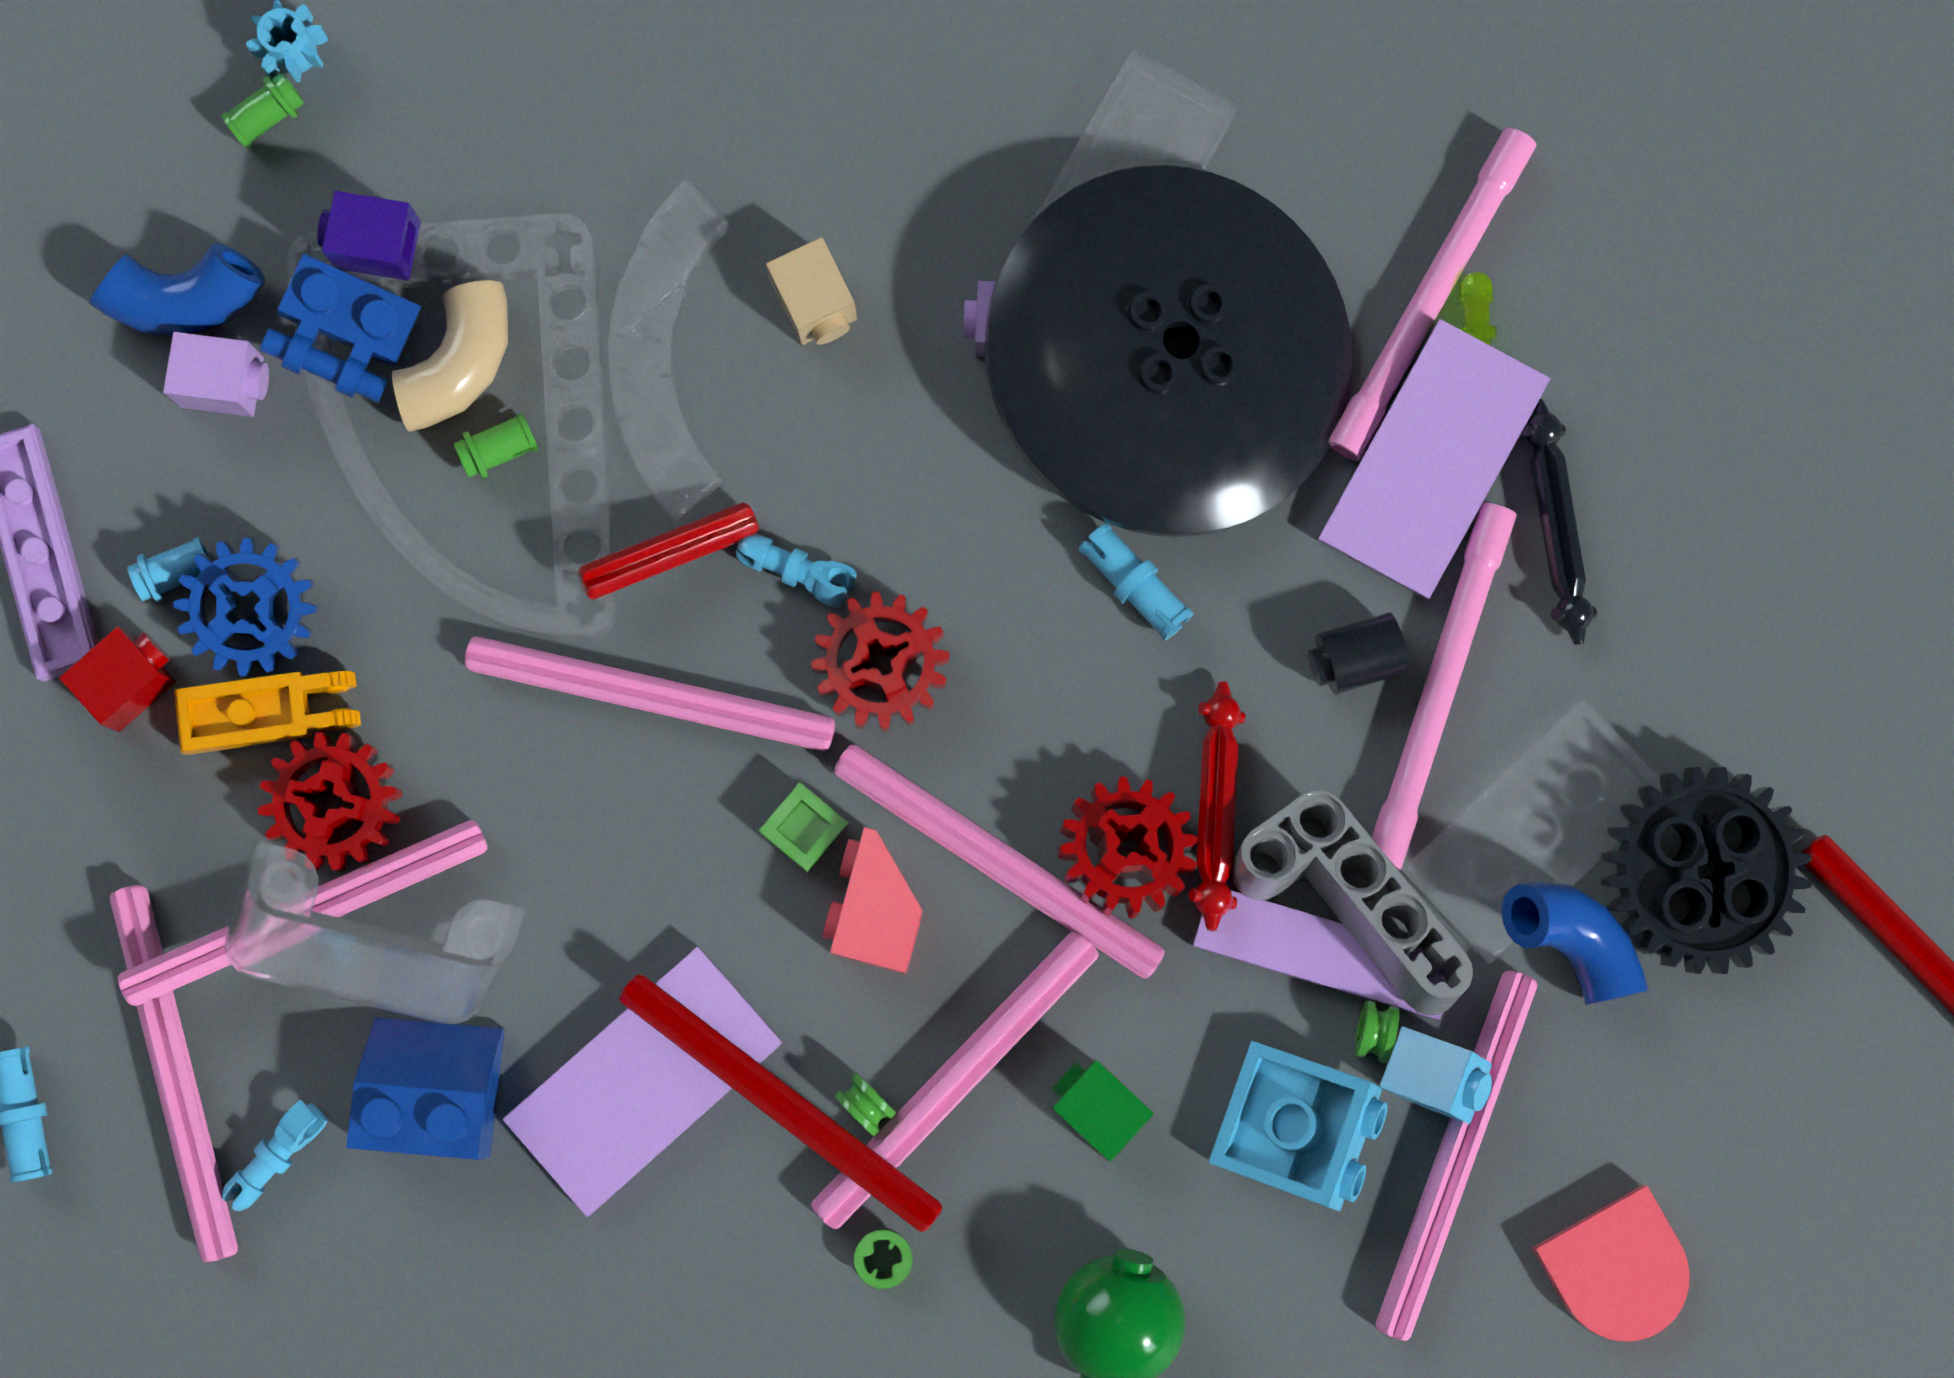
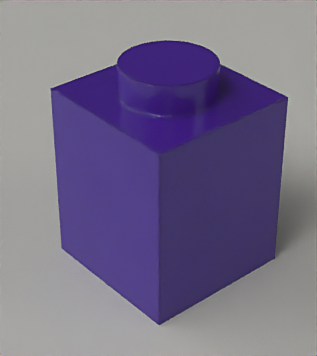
M334 190L331 209H324L320 215L317 241L319 247H323L322 252L328 260L339 270L409 281L421 221L408 202Z

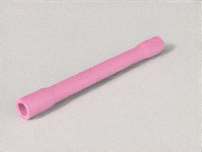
M1510 127L1502 131L1479 172L1476 186L1363 386L1352 397L1331 434L1328 443L1331 445L1330 449L1337 454L1356 462L1360 461L1386 414V407L1501 202L1512 191L1537 146L1536 142L1526 133Z
M1482 503L1478 510L1464 553V566L1388 798L1380 809L1371 836L1398 871H1401L1418 820V806L1494 574L1501 565L1517 516L1514 511L1497 504Z

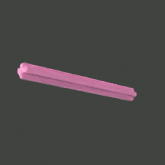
M478 636L470 639L465 653L464 666L472 672L824 752L829 750L835 733V721L829 716Z
M851 744L838 759L834 770L837 777L1071 932L1077 931L1082 934L1094 947L1139 977L1147 979L1160 964L1165 953L1163 947L1112 913L1109 916L1104 915L1103 908L1092 900L1084 904L1080 900L1082 895L1080 892L859 746Z
M468 820L128 969L117 977L119 988L129 1005H141L481 855L487 850L485 837L479 824L475 820Z
M133 885L112 892L109 900L127 970L163 955L148 890L144 886ZM172 990L136 1007L199 1257L203 1262L210 1263L233 1256L237 1253L238 1245L227 1201H224L222 1198L223 1186Z
M1077 931L1070 932L866 1146L897 1169L1098 959L1099 953L1092 943ZM840 1172L812 1201L811 1207L826 1225L835 1230L840 1228L871 1195Z
M1508 970L1502 974L1474 1053L1492 1063L1489 1072L1492 1077V1087L1488 1100L1480 1111H1475L1470 1125L1450 1117L1377 1317L1376 1329L1395 1339L1407 1341L1411 1338L1538 987L1535 979L1521 972Z

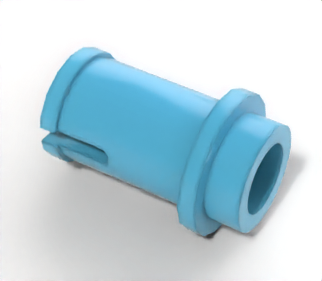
M193 538V541L150 558L140 554L137 556V563L127 566L132 584L142 601L154 598L156 602L164 600L162 593L183 586L178 581L181 575L199 576L201 570L197 567L193 558L197 554H204L210 557L201 538Z

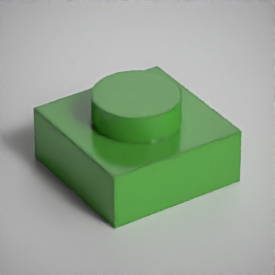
M799 782L759 829V832L809 874L847 829L849 823Z

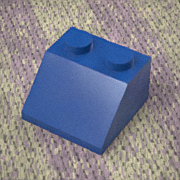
M375 1017L354 1080L346 1148L474 1160L491 1158L505 1029Z

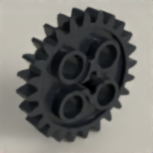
M1690 767L1684 769L1682 783L1675 773H1664L1660 775L1662 793L1651 785L1641 786L1637 790L1644 805L1643 807L1634 804H1622L1619 809L1623 816L1630 822L1628 827H1608L1607 833L1621 844L1619 851L1601 853V859L1617 865V873L1601 879V885L1619 888L1621 896L1613 900L1607 908L1609 911L1615 912L1628 911L1630 917L1624 922L1622 927L1628 935L1638 934L1642 931L1645 933L1638 948V951L1641 953L1653 954L1662 947L1660 964L1663 966L1676 967L1684 957V967L1687 973L1701 974L1707 961L1712 973L1727 974L1729 959L1731 958L1737 967L1750 968L1753 966L1750 948L1759 954H1774L1775 949L1769 934L1791 937L1794 932L1783 919L1785 913H1805L1806 908L1792 898L1794 890L1812 887L1811 881L1796 876V867L1812 860L1811 855L1793 853L1792 844L1805 835L1804 829L1785 830L1782 823L1789 817L1792 808L1790 806L1768 808L1774 793V789L1771 787H1761L1749 794L1752 775L1736 774L1728 783L1726 767L1711 768L1706 780L1700 767ZM1698 813L1704 819L1700 828L1695 823V816ZM1731 818L1737 821L1742 830V841L1734 851L1726 846L1723 839V828ZM1669 825L1677 830L1681 838V848L1673 859L1668 858L1663 853L1660 845L1661 835ZM1712 862L1714 874L1699 878L1698 866ZM1740 881L1748 887L1751 894L1750 905L1742 915L1737 913L1731 902L1732 891ZM1678 889L1687 895L1690 903L1686 918L1679 923L1672 918L1669 911V900ZM1712 912L1717 917V924L1714 927H1711L1708 922Z

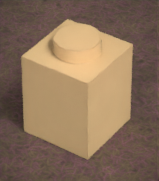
M823 237L766 263L769 280L801 346L813 340L818 345L826 344L838 339L850 330L849 323L857 320L855 302Z

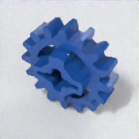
M245 537L242 539L240 552L234 553L227 541H221L216 543V552L219 559L213 561L204 554H197L193 558L197 567L201 570L198 577L187 574L180 576L178 581L184 587L190 589L191 593L189 598L174 601L173 608L189 611L190 620L177 628L179 634L196 632L199 640L191 650L195 656L208 650L216 653L213 669L220 671L230 660H236L239 676H247L251 672L253 661L259 660L262 668L266 672H270L276 669L274 653L279 651L283 656L293 659L299 653L291 639L294 636L307 639L311 637L313 631L307 625L301 623L302 615L318 612V605L311 602H303L302 593L312 588L314 582L312 579L296 581L293 573L301 563L297 557L287 560L283 564L277 561L280 545L274 542L270 543L263 553L260 554L256 553L254 538ZM246 563L263 567L268 571L256 580H241L228 567ZM284 588L289 601V614L285 626L276 617V596ZM207 589L216 596V617L209 623L204 611V599ZM233 591H236L241 596L252 593L257 594L260 601L254 609L260 616L258 618L259 622L250 616L241 620L235 617L233 612L239 604L233 597L235 595ZM236 633L253 634L259 642L262 641L266 646L244 649L229 645L226 641Z

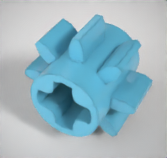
M275 0L272 10L266 12L262 17L256 15L251 17L252 22L257 27L258 38L247 41L246 46L253 57L263 58L261 67L266 75L274 78L281 70L284 73L291 74L295 82L298 83L301 82V73L307 71L312 66L322 68L324 64L317 54L316 45L327 42L328 36L321 25H311L313 15L305 4H302L293 12L290 9L283 8L279 0Z

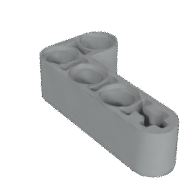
M1323 790L1307 792L1256 827L1244 839L1233 860V870L1231 872L1236 888L1246 897L1255 900H1268L1277 896L1301 877L1305 876L1405 1002L1416 1012L1425 1015H1439L1447 1011L1470 986L1473 969L1472 963L1465 951L1344 803L1334 794ZM1313 818L1324 825L1327 837L1316 838L1310 836L1303 830L1300 819ZM1254 853L1269 855L1276 861L1279 872L1266 874L1254 867L1250 855ZM1352 867L1358 869L1364 874L1368 887L1356 888L1350 886L1342 877L1341 868ZM1393 917L1399 919L1408 930L1409 938L1397 939L1389 935L1382 925V918ZM1418 946H1421L1425 952H1420L1414 961H1411L1408 957ZM1439 972L1444 976L1446 982L1442 981L1434 986L1429 982L1427 975L1433 976Z

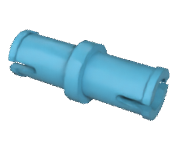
M1108 523L1101 525L1088 536L1091 540L1090 543L1084 541L1079 547L1078 551L1085 555L1116 588L1113 595L1121 603L1129 601L1155 628L1164 641L1171 638L1183 627L1181 622L1184 621L1186 623L1193 616L1194 612L1187 608L1156 576L1158 568L1151 560L1143 562L1112 530Z
M30 1046L0 1052V1125L10 1171V1183L54 1173L53 1167L50 1166L41 1116L48 1115L46 1102H38L29 1054L31 1052Z

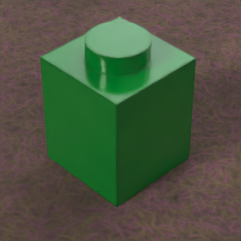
M1093 1060L1086 1069L1076 1061L1051 1088L1059 1099L1050 1108L1109 1162L1117 1156L1154 1115L1144 1103L1098 1060Z

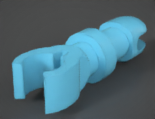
M757 533L738 540L736 556L740 563L759 572L764 568L782 576L781 582L791 587L801 583L805 585L810 593L814 594L817 600L830 607L843 608L847 591L854 590L857 573L846 564L836 561L813 562L808 560V552L795 548L791 553L774 546L773 539ZM833 584L842 585L843 587H838Z
M302 1100L296 1102L280 1120L270 1141L262 1139L254 1148L255 1158L243 1171L238 1170L226 1183L222 1191L223 1200L229 1201L236 1197L231 1209L234 1211L248 1209L265 1191L263 1187L275 1173L284 1174L292 1165L289 1157L311 1142L323 1130L329 1119L313 1103L306 1105Z

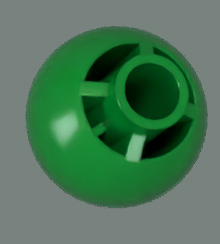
M1118 1249L1114 1255L1099 1257L1081 1266L1071 1275L1062 1288L1055 1307V1335L1063 1356L1076 1371L1081 1373L1080 1378H1157L1176 1358L1184 1339L1185 1310L1174 1283L1161 1269L1153 1265L1154 1260L1151 1256L1137 1250Z

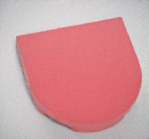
M1640 1185L1532 1247L1534 1254L1569 1314L1581 1326L1604 1338L1628 1342L1654 1336L1673 1322L1686 1301L1690 1274L1685 1251L1647 1185Z

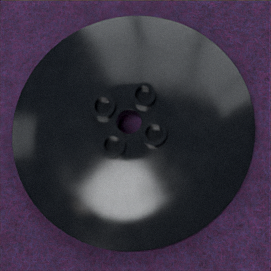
M1170 165L1138 166L1113 171L1074 187L1043 210L1018 238L998 274L989 301L985 325L987 376L1001 422L1014 446L1042 481L1064 500L1084 513L1128 531L1171 537L1204 535L1246 523L1267 512L1290 496L1308 479L1320 464L1331 446L1328 440L1343 415L1349 399L1353 356L1350 325L1336 280L1323 256L1295 221L1274 203L1256 191L1232 179L1212 172ZM1180 328L1189 334L1193 342L1191 357L1180 359L1168 353L1163 343V335L1166 329Z

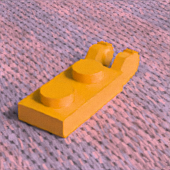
M337 671L312 675L293 672L174 690L180 753L191 755L313 737L312 732H332L361 726L360 710L341 708L331 710L330 712L310 714L308 694L342 693L357 687L355 672Z

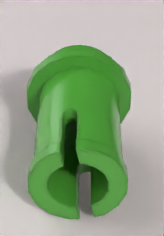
M282 72L273 79L269 75L263 78L265 82L263 87L229 112L221 115L234 136L246 148L251 145L252 141L286 116L290 115L293 119L299 115L296 109L305 103Z
M523 413L517 414V417L470 436L468 431L462 433L464 439L453 443L468 478L480 474L482 479L488 477L487 470L531 451L539 450Z

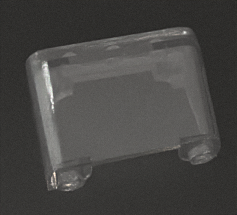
M253 841L227 930L225 951L229 962L235 969L252 978L441 1024H459L469 1020L479 1010L516 943L525 908L493 900L474 898V901L464 904L456 911L450 922L435 921L430 940L312 911L318 889V875L313 863L304 854L293 849L262 841Z

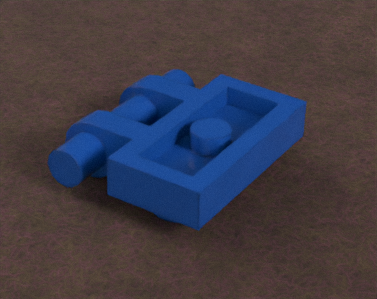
M302 254L277 309L278 316L299 324L293 338L269 328L259 351L282 360V368L298 375L303 369L336 384L335 391L353 398L355 393L379 403L388 380L366 371L371 357L394 367L396 366L420 313L421 306L306 254ZM318 334L353 348L347 361L314 348L313 345Z

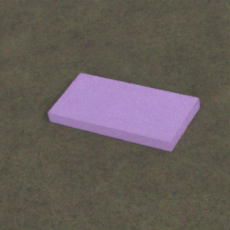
M1439 319L1317 541L1426 600L1430 599L1551 378Z
M698 946L656 983L657 986L759 1064L783 1044L782 1040ZM627 1008L502 1120L583 1214L589 1217L733 1088Z

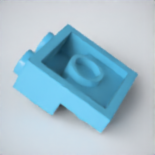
M1251 1040L1208 1163L1340 1212L1344 1199L1354 1202L1362 1189L1366 1176V1165L1359 1163L1358 1159L1365 1138L1375 1140L1383 1128L1388 1106L1386 1102L1379 1100L1382 1089L1370 1081Z

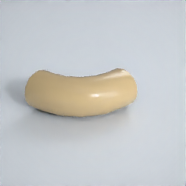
M493 280L474 281L447 290L442 295L447 331L441 346L428 360L412 367L392 372L397 405L408 432L428 428L464 412L494 381L508 345L507 298L504 285L501 282Z

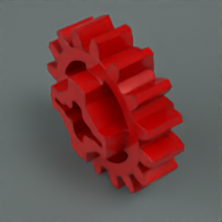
M879 592L872 593L870 607L864 609L861 608L860 604L853 597L848 599L847 604L850 616L842 619L840 616L830 613L827 616V621L834 633L832 636L816 635L814 639L815 645L822 651L827 652L826 657L811 661L813 672L828 674L829 676L828 679L824 680L817 687L820 696H830L836 693L838 699L832 708L833 713L839 717L850 708L855 710V725L860 729H863L870 716L878 717L882 732L889 731L891 716L899 714L908 726L914 724L911 708L918 704L922 708L931 711L935 705L932 697L927 692L929 687L936 689L945 688L947 678L934 671L936 666L949 663L948 651L933 649V645L944 637L942 628L933 627L925 630L923 625L927 620L928 610L923 606L912 615L906 613V597L900 594L894 600L892 607L883 606ZM875 622L894 623L905 628L910 633L905 632L895 636L880 631ZM853 632L857 641L853 658L842 663L843 666L838 668L840 650L845 640ZM880 648L885 656L896 654V657L891 660V673L882 676L877 668H871L866 671L865 667L871 663L869 653L872 650ZM923 656L924 663L921 676L916 685L908 691L904 682L908 665L918 661V658ZM866 687L883 693L887 702L866 701L851 691L854 690L855 692Z
M323 732L315 733L314 748L310 750L297 740L291 742V751L295 758L288 763L274 757L270 763L280 773L277 781H261L259 788L273 794L272 803H267L257 808L259 815L274 818L276 824L267 830L265 836L268 840L274 842L284 839L288 840L281 854L286 859L294 861L306 852L305 868L318 871L323 865L325 857H327L332 870L343 872L347 864L346 856L350 854L358 862L366 864L370 861L369 852L366 848L370 842L385 847L390 842L386 835L380 831L383 823L395 824L400 822L401 817L387 810L388 802L402 797V790L392 786H385L384 781L395 772L393 766L386 762L373 766L372 763L376 759L379 750L368 743L354 753L356 747L355 738L345 733L341 734L335 747H333L329 736ZM321 763L318 773L303 782L298 781L308 769ZM355 767L363 774L368 783L371 800L363 798L355 786L357 773L354 772ZM334 793L341 797L342 801L353 805L354 808L340 807L339 810L333 808L327 811L319 807L318 803L308 800L307 796L311 795L321 798L322 795L332 796ZM290 805L297 806L305 819L302 832L306 833V836H303L297 829L292 819ZM357 822L364 823L354 835L339 842L343 830Z
M1126 776L1119 777L1114 793H1109L1107 788L1099 782L1091 790L1093 804L1078 797L1071 807L1072 812L1080 821L1064 819L1059 832L1065 837L1072 839V842L1061 845L1057 851V856L1062 860H1073L1074 863L1065 874L1064 880L1066 883H1074L1080 880L1084 882L1086 887L1080 897L1084 904L1092 900L1096 895L1104 899V915L1109 916L1116 905L1121 903L1125 904L1129 919L1136 918L1140 913L1143 901H1146L1155 913L1160 911L1166 904L1163 890L1169 895L1178 897L1186 887L1176 874L1191 875L1196 868L1197 862L1183 855L1193 850L1199 843L1198 836L1183 834L1181 830L1191 819L1190 812H1180L1174 815L1169 808L1176 795L1170 791L1159 800L1151 796L1153 791V781L1146 779L1137 792L1131 791ZM1127 808L1138 810L1141 813L1120 816L1114 810ZM1160 827L1168 842V861L1165 860L1167 855L1159 849L1157 830ZM1087 833L1091 835L1089 840L1098 848L1099 863L1095 868L1087 853ZM1130 837L1139 845L1135 852L1133 851L1127 857H1124L1118 853L1117 848L1120 843H1124ZM1120 879H1137L1143 885L1126 887L1114 884V882Z

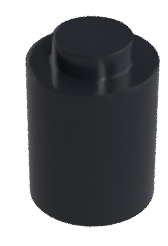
M1391 612L1317 634V648L1308 650L1311 670L1319 686L1328 684L1335 695L1408 673L1410 669L1406 644L1400 627Z

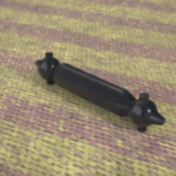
M1539 399L1521 435L1526 438L1530 445L1535 447L1531 465L1552 587L1561 599L1556 608L1552 609L1551 617L1557 621L1562 629L1568 632L1574 645L1584 644L1586 628L1592 619L1596 617L1597 610L1582 596L1586 577L1564 454L1557 446L1560 438L1565 435L1566 428L1555 415L1549 412L1543 399Z

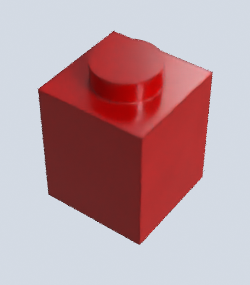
M118 626L59 677L100 725L117 732H121L177 682L163 667L171 660L170 657L151 636L143 632L136 637Z

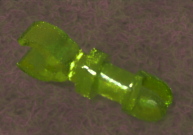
M1473 272L1467 275L1460 284V305L1465 306L1466 327L1460 330L1491 346V341L1497 340V326L1490 325L1489 304L1494 302L1493 285L1488 275L1483 272Z

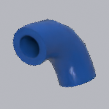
M219 243L211 244L202 259L190 270L178 274L158 273L143 266L128 254H124L99 284L89 304L104 315L142 333L173 335V332L194 334L225 324L255 297L264 284L265 277L262 271L246 256Z
M1528 882L1517 884L1508 890L1503 899L1501 912L1503 925L1509 937L1514 943L1523 948L1551 946L1560 951L1573 967L1581 987L1585 1005L1649 991L1644 970L1630 936L1606 906L1572 885Z

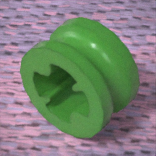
M1365 1001L1355 1036L1354 1057L1364 1058L1366 1054L1373 1053L1377 1056L1378 1062L1385 1064L1389 1062L1399 1025L1400 1011L1398 1007L1389 1006L1386 1011H1380L1376 1008L1375 1002Z
M856 1072L851 1077L852 1087L845 1092L838 1090L833 1096L870 1134L875 1136L880 1131L878 1128L879 1121L884 1117L892 1119L897 1112Z
M876 1230L867 1234L858 1243L854 1253V1267L858 1276L867 1285L876 1289H890L901 1284L909 1275L913 1265V1255L908 1242L900 1234L890 1230ZM879 1240L890 1241L888 1249L892 1250L897 1246L902 1254V1262L892 1266L893 1277L888 1279L876 1277L879 1270L875 1269L870 1273L865 1264V1257L875 1253L874 1242Z

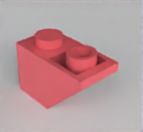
M864 827L860 842L852 839L848 840L839 876L849 878L850 881L844 903L832 901L822 938L833 941L830 953L834 956L907 975L923 911L877 830Z

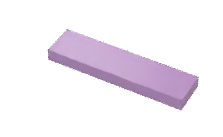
M31 424L0 434V547L36 679L45 682L63 675L99 642L40 428Z
M1232 890V896L1236 897L1238 901L1235 909H1229L1222 916L1217 931H1207L1203 915L1201 914L1192 943L1194 948L1380 1004L1398 1007L1400 1010L1433 1020L1441 1019L1442 1013L1439 1015H1425L1416 1012L1410 1007L1342 923L1265 900H1255ZM1417 947L1408 958L1414 961L1420 952L1424 953L1425 951L1422 947ZM1439 972L1433 976L1427 975L1429 982L1434 986L1439 982H1446L1444 976Z

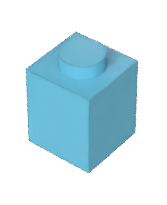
M1402 1026L1379 1087L1402 1100L1470 1125L1475 1111H1480L1484 1107L1490 1095L1492 1077L1489 1072L1492 1063L1473 1051Z

